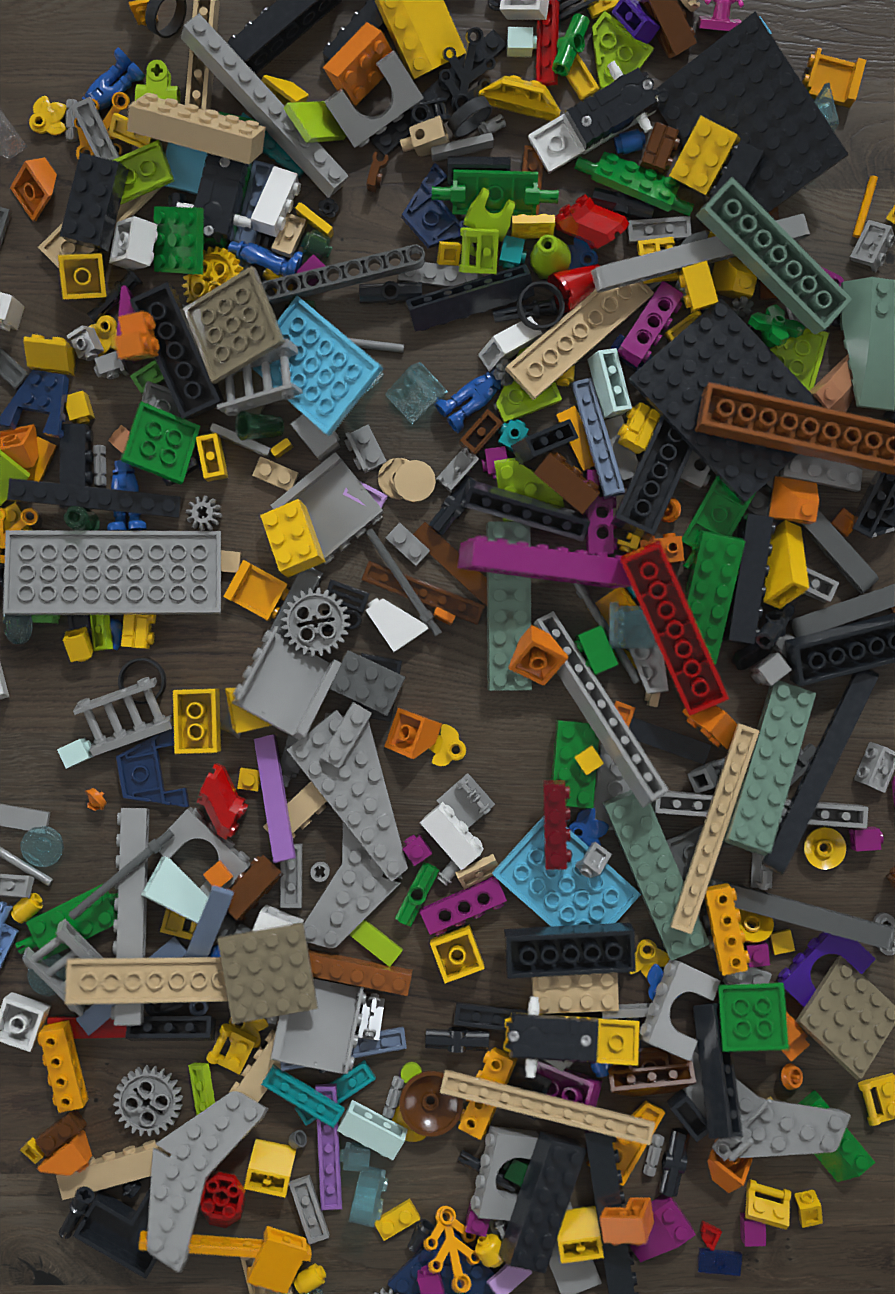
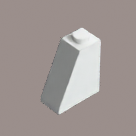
M531 316L527 318L532 323L537 324ZM520 321L493 336L478 355L490 372L495 369L496 364L500 363V359H510L520 349L534 343L542 332L533 330Z
M376 598L367 604L369 608L366 609V612L393 652H396L429 629L427 625L385 599L379 601Z

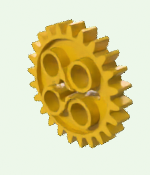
M218 246L215 249L208 247L207 251L203 250V275L188 274L183 276V279L187 280V283L182 285V287L187 289L183 294L189 297L186 302L191 304L238 275L243 270V267L239 266L240 260L235 258L236 255Z

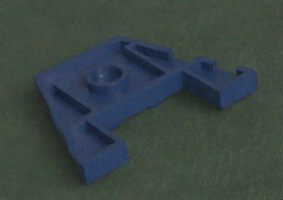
M436 163L431 167L430 172L422 181L421 186L401 216L403 221L428 249L438 246L439 241L449 242L462 237L460 229L467 227L463 225L464 220L460 222L441 200L432 201V186L439 187L447 181V175Z
M32 370L0 415V426L15 429L23 410L49 414L43 433L50 437L62 439L64 431L61 430L62 422H65L63 407L64 403H67L69 378L63 374Z
M174 726L172 729L161 732L116 756L123 798L177 805L180 807L190 806L187 787L165 791L158 748L174 745Z

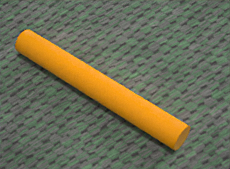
M874 175L869 177L853 232V237L855 238L860 237L865 225L878 177Z

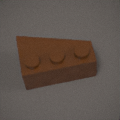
M677 0L639 1L642 7L660 26L656 39L669 59L697 43L695 31L691 26L689 27L686 20V12L679 6Z
M552 451L534 472L537 477L582 514L600 494L599 486L590 479L587 481L582 476L583 473L575 466L567 463L566 459L558 452Z
M264 855L261 857L257 856L250 863L251 868L246 873L242 872L235 879L236 884L231 889L227 888V890L234 891L227 911L242 923L247 919L245 915L252 908L255 909L259 905L258 901L265 894H268L284 875Z

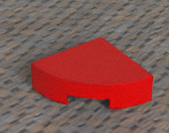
M703 1220L701 1222V1237L706 1246L714 1251L722 1231Z

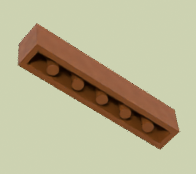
M308 949L313 977L408 996L412 977V970L396 966L389 967L386 964Z

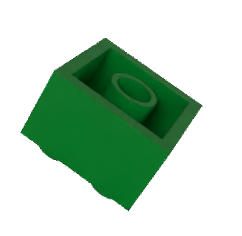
M602 625L574 636L576 641H573L575 646L582 653L586 666L590 667L594 675L618 665Z

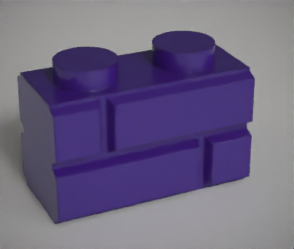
M619 0L612 10L613 15L633 38L645 44H648L660 29L658 23L637 0Z

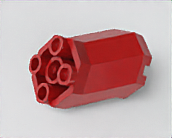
M586 194L576 199L575 204L563 206L559 210L560 213L555 216V228L557 231L587 242L591 249H598L615 239L614 235L617 231L621 234L630 224L625 216L595 205L591 197L588 198Z
M215 763L212 767L215 771L213 774L209 772L199 793L201 797L197 799V803L205 807L218 836L227 839L229 837L232 838L236 834L240 826L237 821L245 815L249 805L245 803L246 799L238 795L225 766Z
M218 1172L205 1182L200 1200V1211L209 1225L227 1228L241 1219L246 1200L245 1189L236 1175Z

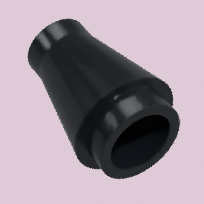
M421 1219L420 1222L416 1223L410 1242L407 1245L412 1252L418 1253L423 1247L424 1240L433 1232L435 1227L430 1221Z

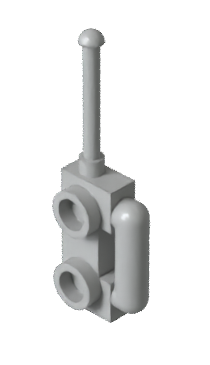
M767 1099V1102L743 1123L741 1122L742 1137L719 1138L712 1145V1149L724 1161L727 1158L730 1161H735L753 1144L752 1132L747 1127L770 1104H773L772 1099ZM738 1142H741L738 1146L732 1149Z

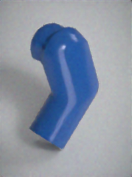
M112 618L110 619V628L113 636V649L118 650L121 645L123 625L118 619Z

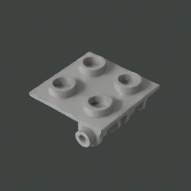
M468 773L436 800L439 804L443 802L445 805H449L458 820L463 821L468 828L480 817L487 814L495 805Z

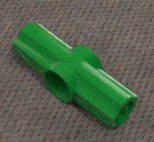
M580 13L574 14L565 36L558 39V53L552 66L555 74L561 76L568 75L577 53L583 52L585 48L584 36L590 23L587 16Z
M423 861L395 916V919L400 923L412 926L439 872L438 868ZM419 889L423 892V896L416 899L411 895V892Z

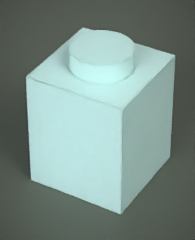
M508 27L507 57H532V50L537 48V36H533V27Z
M81 738L57 749L65 768L73 767L94 757L90 752L92 744L89 740Z

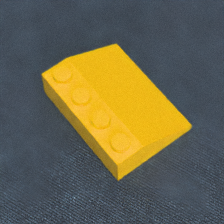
M374 0L403 65L412 80L449 62L442 56L445 48H454L456 57L466 53L444 0ZM447 50L446 56L448 58L452 57L451 50Z

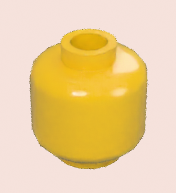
M487 1234L486 1237L480 1236L475 1247L477 1256L484 1266L499 1267L504 1262L498 1255L502 1245L501 1240L496 1234Z

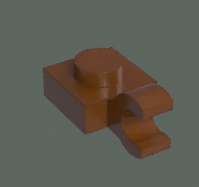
M378 152L373 154V163H371L366 183L367 191L376 193L377 186L382 184L383 174H381L380 170L386 167L389 162L387 154H385L383 161H378Z

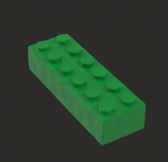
M700 530L684 597L712 661L716 665L745 540Z

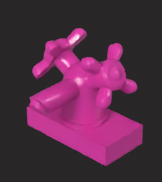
M704 0L707 5L711 2V0ZM713 0L715 2L713 16H699L698 26L703 29L732 30L741 20L729 18L731 4L737 2L741 8L744 6L743 1Z

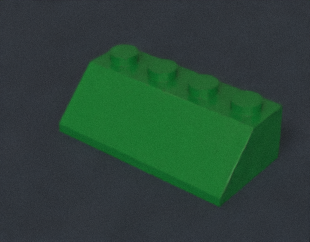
M815 1090L798 1103L812 1107L830 1108ZM847 1127L838 1148L834 1152L813 1153L837 1182L859 1177L876 1163Z

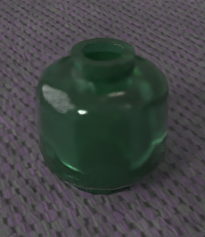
M315 229L311 232H306L300 245L303 248L302 252L304 255L311 257L314 254L320 261L323 257L328 258L333 248L329 245L330 237Z

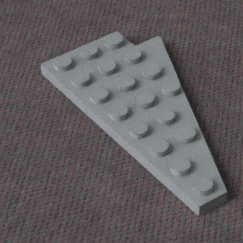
M336 710L310 730L305 737L296 741L286 750L392 882L407 870L408 867L369 721L366 722L340 768L320 758L343 719Z

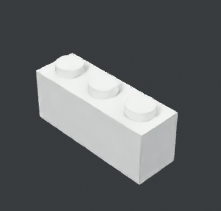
M276 166L273 167L251 217L253 230L277 237L279 231L284 229L285 217L287 213L291 212L295 195L299 194L301 188L297 173Z
M443 802L420 822L461 870L480 856L484 850L481 841L477 837L472 836L468 831L467 825L463 821H459L453 809Z

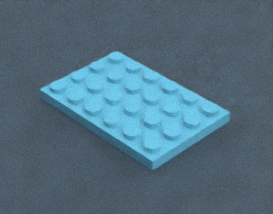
M296 296L277 320L283 338L290 340L298 348V354L289 358L291 383L302 389V394L296 395L288 401L326 435L330 436L384 368L305 301ZM277 360L270 364L272 387L274 388L283 385L280 360ZM262 366L254 367L253 370L263 378Z
M544 816L492 872L499 881L551 927L616 923L641 895L609 864L605 865L598 876L589 878L582 875L575 865L583 859L589 846L571 830V842H567V850H571V863H567V869L546 870Z

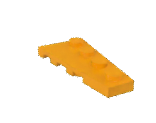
M645 1100L631 1116L653 1121L655 1123L654 1134L665 1111ZM616 1137L617 1142L613 1143V1149L618 1150L620 1163H616V1169L621 1170L623 1183L620 1185L624 1186L647 1144Z

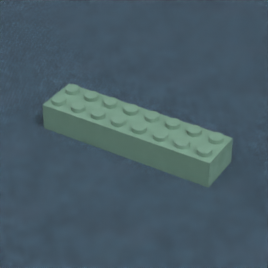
M733 178L727 181L696 214L814 335L825 330L852 300Z
M488 522L486 524V537L488 541H495V539L508 540V544L526 542L529 543L528 547H530V526L518 522ZM487 572L488 690L490 691L532 690L531 679L509 669V664L519 639L531 626V578Z
M779 680L772 686H769L757 727L759 734L724 838L725 843L762 856L771 853L816 696L815 692Z
M632 790L602 802L670 960H675L710 945L698 916L692 934L670 926L684 881L651 804L642 808Z

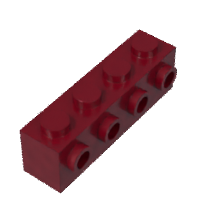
M543 780L545 869L564 870L567 869V863H571V850H567V842H571L570 829H566V821H570V808H566V799H570L569 786L565 787V780Z

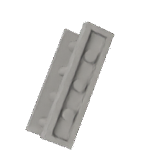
M284 339V344L238 370L237 372L243 371L245 397L235 399L233 380L235 373L226 377L227 402L218 404L217 409L228 416H235L241 411L283 399H293L296 395L302 394V389L291 383L289 358L298 354L297 346L290 340ZM280 360L283 385L272 388L270 364ZM262 366L264 391L254 394L251 370L254 367Z
M145 677L138 680V684L92 700L86 698L77 702L78 705H76L73 712L75 715L81 712L84 713L95 738L90 747L92 756L173 728L174 721L172 716L165 717V715H162L151 688L155 687L157 683L156 677L152 679ZM144 692L154 716L152 722L147 724L142 722L131 696L132 694ZM121 698L124 699L134 723L133 729L127 731L122 729L111 703ZM101 705L104 706L114 729L113 736L107 738L102 735L92 712L93 708Z
M66 919L58 924L57 936L36 953L30 947H27L23 955L26 967L33 969L64 1001L66 981L63 982L56 973L67 965V959L103 958ZM61 943H66L71 948V951L51 967H48L41 960ZM67 1004V1007L70 1011L82 1016L85 1004Z

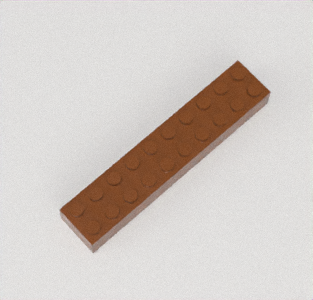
M708 383L703 390L695 430L697 432L895 475L894 423L714 383Z

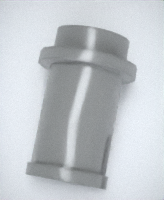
M498 114L487 122L482 121L481 125L478 126L480 134L494 133L506 127L505 120L501 121L503 116Z
M451 859L444 870L438 873L439 876L437 878L447 886L449 883H452L451 880L456 875L455 872L459 871L460 868Z

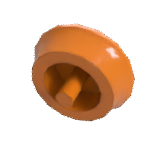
M671 497L661 519L662 521L669 523L678 519L681 513V505L677 499Z
M95 788L86 790L85 793L89 799L87 808L94 811L104 810V806L107 804L103 798L104 793L102 791L99 793Z
M789 1063L783 1067L780 1080L786 1089L794 1090L801 1086L803 1074L799 1067Z

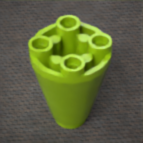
M544 235L537 241L531 251L530 264L539 278L548 280V276L555 272L569 270L571 252L568 245L561 239L552 235Z

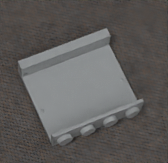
M336 452L271 504V507L276 509L299 499L307 507L326 561L324 562L325 565L335 558L334 553L338 550L342 552L349 547L351 539L355 536L357 538L361 537L367 531L365 528L371 523L373 525L377 524L383 518L382 514L384 513L382 508ZM347 488V493L359 499L364 505L343 495L345 489Z
M275 626L271 631L267 630L261 640L264 644L261 649L257 648L252 657L255 660L251 667L248 666L244 671L242 677L245 680L242 685L238 684L233 692L235 698L232 703L300 740L305 737L341 663L335 659L329 663L316 655L311 656L309 651L305 655L303 654V648L296 651L297 644L290 645V640L276 633L278 627Z
M313 979L318 1009L279 1016L270 1060L347 1074L348 1070H352L354 1057H351L352 1048H356L358 1042V1035H355L356 1026L360 1027L362 1021V1014L359 1013L360 1005H364L366 1000V993L363 992L364 987L358 988Z

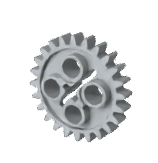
M309 588L308 595L300 591L301 598L294 595L295 603L287 602L291 607L290 610H283L288 616L281 618L282 621L287 622V625H284L282 629L289 631L284 637L292 638L289 642L290 645L297 643L296 651L303 647V654L305 655L311 650V656H315L316 651H319L320 656H323L325 649L331 654L332 646L338 649L337 642H345L341 637L342 634H349L344 630V627L350 626L349 623L345 622L346 619L350 618V615L343 614L348 608L340 607L343 600L335 601L337 596L335 593L329 597V590L327 589L324 594H321L320 588H317L316 593H313L312 589ZM324 604L329 605V614L322 616L319 613V608ZM302 608L309 610V616L306 619H300L298 616ZM314 617H317L319 620L335 618L331 622L319 623L317 628L312 624L303 627L297 626L298 623L314 621ZM327 625H331L334 628L333 634L329 637L323 634V628ZM305 629H311L313 632L310 640H304L302 637Z
M146 1065L143 1072L140 1067H137L135 1073L130 1071L128 1077L124 1076L122 1078L123 1084H118L116 1087L119 1091L114 1094V1097L118 1100L113 1103V1106L119 1107L115 1114H122L119 1122L124 1120L127 1122L124 1127L125 1129L131 1125L132 1133L139 1129L140 1136L143 1135L144 1131H147L148 1136H151L153 1130L158 1135L161 1132V1127L166 1131L169 1128L168 1123L174 1124V1117L178 1118L180 1112L177 1110H180L183 1104L179 1103L183 1096L177 1095L182 1088L175 1087L177 1079L170 1080L172 1073L165 1076L164 1068L159 1073L157 1072V1066H154L152 1071H150L148 1065ZM143 1082L150 1083L152 1089L144 1088ZM158 1097H166L168 1103L160 1102ZM129 1098L136 1099L138 1105H132ZM148 1098L151 1099V1101H150L149 1103H147V1102L145 1101V1100H147ZM145 1112L152 1113L154 1119H148L145 1116Z

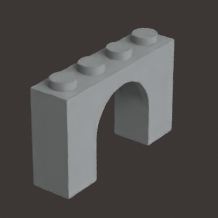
M394 50L376 63L387 79L392 92L390 104L383 113L377 116H365L359 113L353 107L342 88L325 100V104L354 148L358 145L362 147L370 141V136L374 133L379 135L385 131L388 123L392 120L394 123L399 121L404 116L403 113L409 108L412 110L423 99L422 94Z
M190 807L169 828L174 833V836L162 846L163 848L159 853L170 859L188 840L200 838L209 841L216 848L219 861L221 860L233 875L221 887L227 889L250 866V858L243 851L238 852L233 847L235 844L229 838L219 837L212 822H206L203 819L204 814L199 809ZM207 880L199 889L208 897L212 885Z
M669 959V962L665 965L661 982L656 988L654 1000L648 1008L645 1023L640 1028L639 1039L690 1061L697 1040L683 1035L674 1029L670 1021L671 1005L678 995L689 991L704 998L714 1000L721 981L682 962Z
M490 1126L489 1133H487L485 1138V1151L480 1160V1172L476 1177L475 1193L471 1198V1209L478 1218L510 1221L519 1192L512 1193L497 1189L496 1175L500 1167L510 1159H531L539 1136L536 1131Z

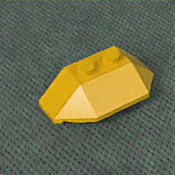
M515 75L510 77L503 76L479 91V96H484L492 107L549 121L560 116L561 110L547 87L535 80L529 82Z

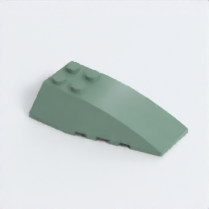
M868 277L844 281L841 283V288L852 300L840 312V327L844 331L845 340L843 342L845 349L848 350V366L852 370L853 379L851 381L856 405L862 408L895 412V280Z

